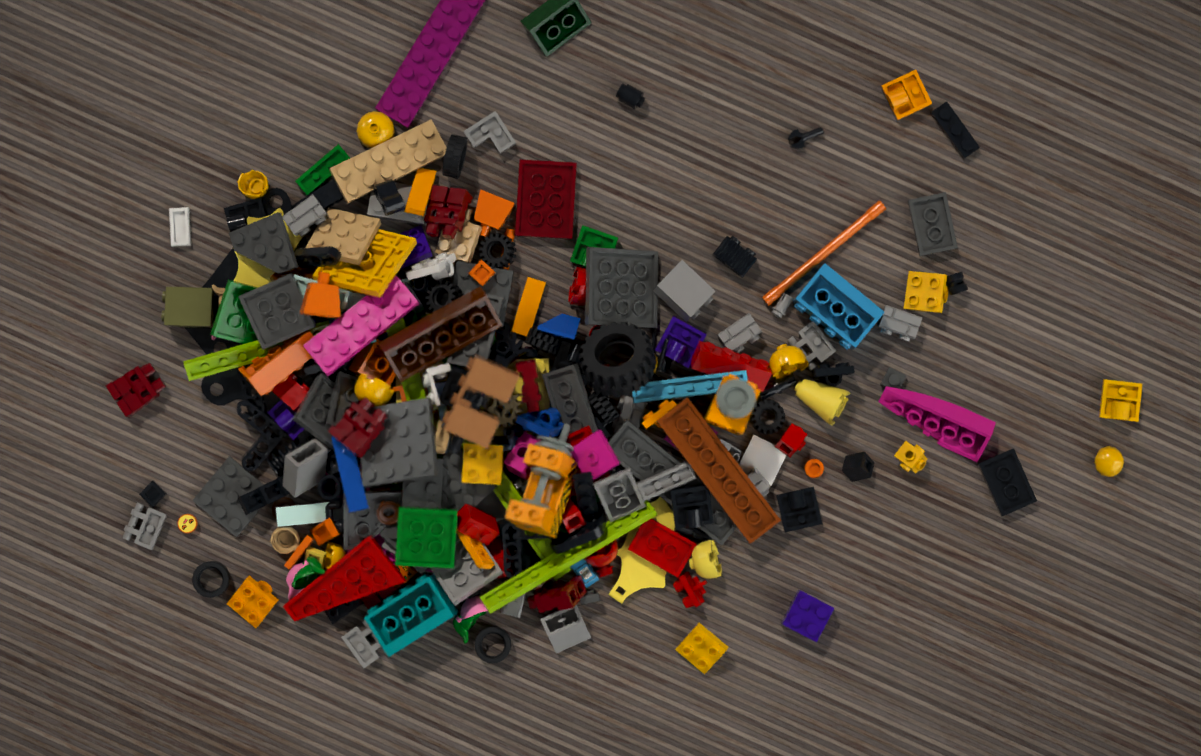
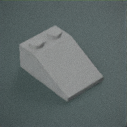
M630 468L594 483V487L610 522L646 507Z

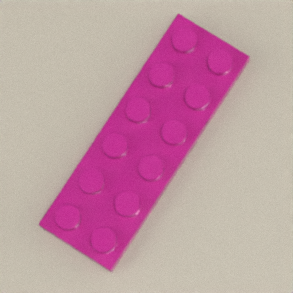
M395 275L380 298L366 295L342 314L340 318H337L304 344L303 347L325 374L329 376L418 306L419 302Z

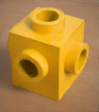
M907 441L903 443L894 455L901 463L900 467L907 472L911 470L915 474L925 467L927 457L924 455L925 450L917 444L913 446Z

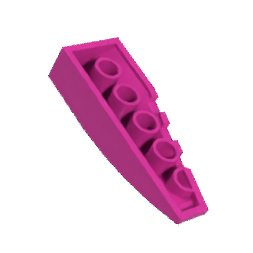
M886 386L879 399V403L898 416L902 415L912 426L916 425L922 429L923 434L935 438L940 446L975 462H978L996 424V422L961 406L905 389Z

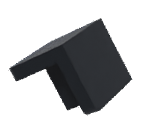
M865 451L847 455L844 459L842 472L852 482L868 479L872 476L875 463Z

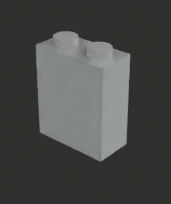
M681 260L655 287L653 292L687 322L690 318L694 320L701 313L699 309L703 305L707 307L714 298L711 296L715 293V290Z
M316 438L285 455L283 487L294 497L319 484L326 474L328 449Z

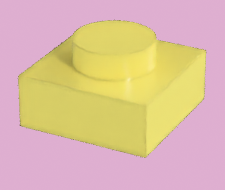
M309 546L306 549L304 561L308 557H315L324 569L327 552Z

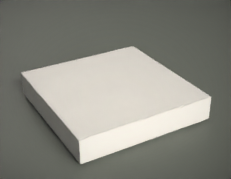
M753 435L739 466L746 474L752 469L757 468L769 482L770 486H772L786 455L778 450L774 444Z

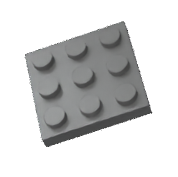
M459 537L456 538L454 568L430 567L455 606L503 574L501 568L483 543V547L495 565L491 569L478 568Z

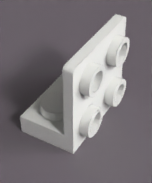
M449 363L428 368L423 373V377H421L423 387L428 390L426 398L432 400L433 410H437L441 406L434 382L446 379L445 377L451 371Z

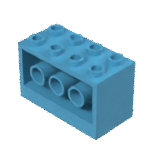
M826 263L821 266L793 300L795 303L794 307L802 314L806 312L810 316L809 320L811 322L813 321L817 326L819 324L825 328L824 332L831 338L834 336L840 340L839 344L846 350L856 348L885 313ZM817 294H823L825 301H819ZM832 306L839 307L840 313L835 314ZM847 318H852L854 320V325H848Z

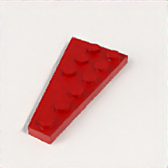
M370 535L326 570L324 574L320 575L283 605L291 618L297 621L404 583L407 580Z

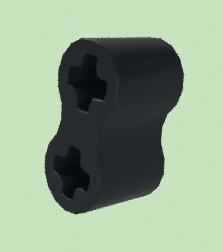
M392 179L373 185L375 196L386 216L405 210L402 196L399 194Z

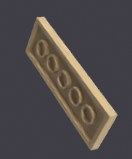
M431 119L331 167L329 171L348 204L374 191L373 185L391 179L395 181L444 157L446 145Z

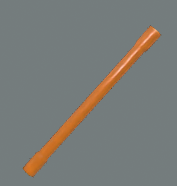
M880 200L876 202L865 214L779 285L767 292L762 297L764 302L768 306L775 302L786 290L871 220H874L886 210L885 205Z

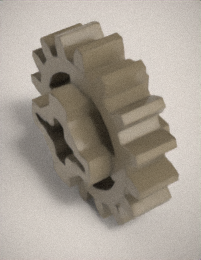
M512 392L511 401H508V404L494 398V403L491 406L490 401L493 397L485 395L488 398V402L483 410L490 414L494 413L499 417L497 428H500L502 424L504 428L508 427V422L511 425L515 424L514 419H517V413L523 411L522 408H519L522 401H517L519 394L513 395ZM498 405H504L505 409H499ZM513 408L512 415L508 417L510 409Z

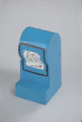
M584 559L571 566L577 575L582 576L586 588L600 580L592 566L587 564Z

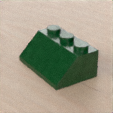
M548 0L520 21L546 57L592 23L578 0Z

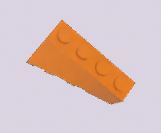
M307 330L283 341L282 346L277 345L270 348L268 355L261 358L258 356L252 360V365L247 368L242 366L238 370L260 396L266 395L273 390L275 385L286 381L292 372L300 370L305 362L313 359L303 345L314 336Z

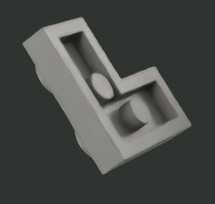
M496 111L463 131L473 148L490 138L501 154L516 144Z

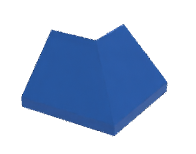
M560 314L538 325L537 330L551 336L575 342L581 318Z

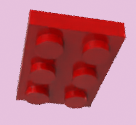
M651 518L641 524L628 550L678 578L697 544Z

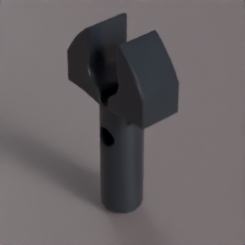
M819 127L806 133H801L798 129L792 131L788 140L794 137L801 139L790 147L798 150L804 148L806 140L824 134L823 128Z

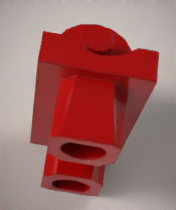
M687 571L673 583L677 592L684 589L687 591L688 596L682 599L686 608L698 607L705 602L702 595L706 593L703 587L707 584L706 579L700 582L698 576L692 578L689 571Z

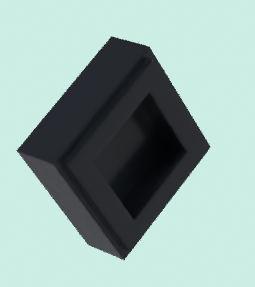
M152 480L139 495L154 508L167 493Z

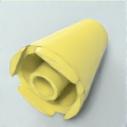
M808 379L799 380L794 389L796 396L831 426L835 424V421H833L834 417L839 418L846 406L848 398L845 396L850 395V392Z

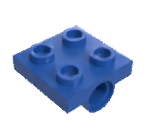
M553 407L518 415L516 423L520 424L524 430L533 431L538 436L551 438L560 435L564 423L560 422V412Z

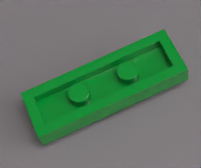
M338 144L295 182L308 196L332 176L329 171L331 167L350 159V157Z

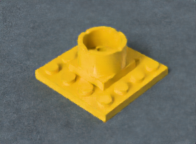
M378 229L359 265L339 261L334 266H321L312 275L313 279L318 281V272L330 273L329 285H337L340 288L380 298L416 246V238Z

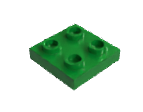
M582 225L570 262L586 267L587 247L615 249L618 237Z

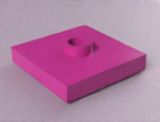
M601 430L596 431L575 445L574 451L571 452L582 473L592 472L593 481L620 464Z

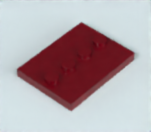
M519 159L515 236L572 239L577 163Z

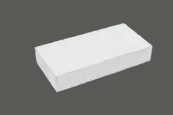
M189 207L169 208L171 247L191 246Z

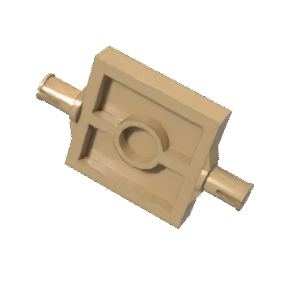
M471 209L466 210L462 232L457 231L454 240L442 236L444 229H442L435 253L441 254L446 252L447 255L455 253L457 260L453 262V266H455L457 261L471 263L482 230L481 226L472 224L469 221L473 211Z

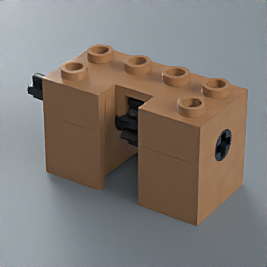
M475 354L474 358H469L466 365L468 372L466 376L462 374L458 386H461L458 394L454 392L450 401L453 404L450 411L446 410L442 419L444 430L453 433L447 448L448 451L458 454L464 439L488 448L499 424V417L479 408L480 406L485 408L488 402V398L485 397L486 394L508 404L520 377L518 372Z

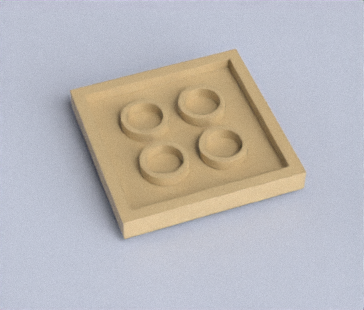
M327 208L326 220L317 226L305 248L332 246L337 248L342 254L339 261L359 265L381 225L380 218Z

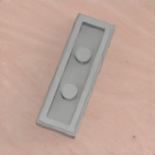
M685 461L641 480L636 485L643 501H646L695 480L697 477L692 467Z

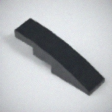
M280 476L237 499L245 515H248L291 493L283 487V476Z

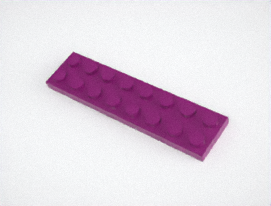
M440 0L375 109L386 114L404 127L409 128L486 0Z

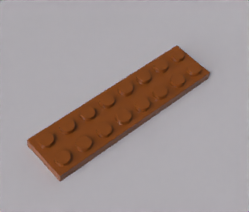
M688 397L656 420L749 544L753 543L781 521Z

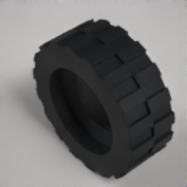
M451 134L443 161V176L456 179L460 177L466 156L467 137Z

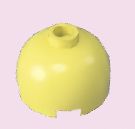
M714 540L699 543L692 551V558H689L691 569H695L696 573L705 579H714L722 576V565L718 561L717 555H719Z

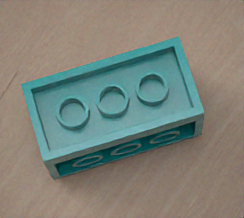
M427 573L415 580L417 583L415 586L411 583L399 590L401 593L399 596L395 593L383 601L385 605L381 606L379 603L366 611L368 615L364 619L388 657L459 613L434 574L429 575ZM424 599L428 600V605L423 602ZM408 609H411V611H412L411 614H408V612H407Z

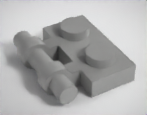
M813 321L798 332L802 338L800 341L797 342L794 336L787 340L791 346L799 347L803 351L809 363L807 368L810 371L816 367L812 361L815 357L821 363L836 352L835 348ZM805 343L812 351L810 355H807L801 347Z
M137 502L135 508L130 513L132 516L128 525H125V533L122 538L130 541L132 534L136 535L135 544L153 550L168 514L148 507L145 514L142 512L144 505ZM140 518L143 519V522L138 530L135 526Z
M364 620L362 622L366 627L364 631H361L356 626L341 637L363 668L380 657L376 652L378 648H381L385 653L369 625ZM369 633L377 642L373 646L366 638Z

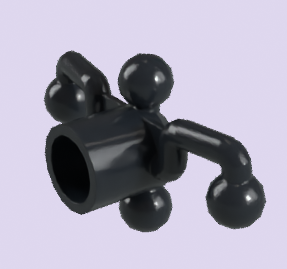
M328 448L327 457L335 454L333 450ZM327 458L326 473L329 475L324 476L317 485V492L322 498L329 500L325 507L326 519L331 518L338 533L342 535L343 519L334 523L333 510L342 507L344 490L340 474H332ZM336 483H337V487H338V488H337V492H335V485H336Z

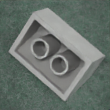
M395 182L396 188L402 196L406 207L412 185ZM372 191L367 215L385 220L426 226L424 217L430 201L428 200L424 216L407 213L405 210L386 216L374 191Z

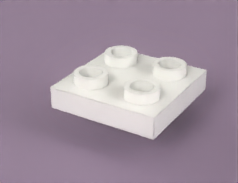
M444 252L436 255L434 259L430 257L412 265V269L406 273L408 280L430 274L436 280L453 276V262L457 260L455 253L447 255Z

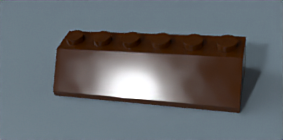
M480 286L379 342V345L400 382H403L503 325L486 293Z

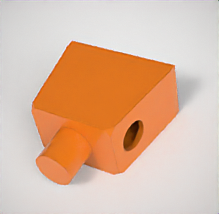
M480 190L474 221L481 224L480 226L482 227L480 236H489L491 229L500 231L514 209L515 203Z
M318 272V282L308 283L300 314L340 318L339 287L337 285H329L330 273Z

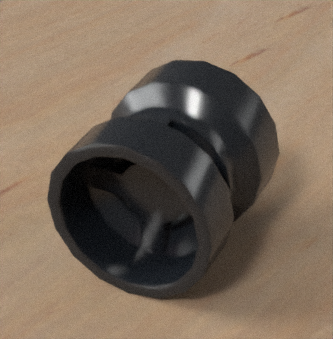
M963 272L947 276L946 284L949 285L948 291L950 296L968 290L967 284L963 281Z

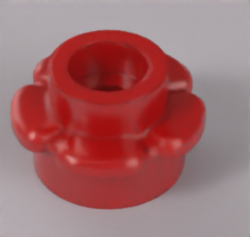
M613 566L598 567L595 573H598L599 578L613 574Z

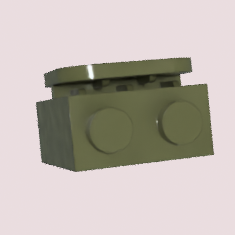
M166 287V291L162 293V302L165 303V310H162L161 320L164 322V325L213 328L215 300L213 288Z

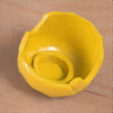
M255 170L242 173L237 181L238 189L244 196L250 199L262 197L269 188L267 177L262 172Z
M1111 446L1099 449L1094 459L1096 470L1101 475L1107 477L1119 474L1124 465L1122 453L1117 448Z
M327 543L325 568L329 569L346 555L342 545Z

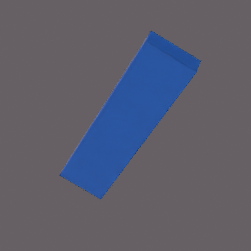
M333 436L331 440L348 511L352 513L368 509L356 454Z

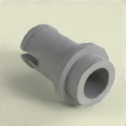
M783 293L776 306L772 307L771 313L781 319L782 316L786 315L785 312L794 299Z

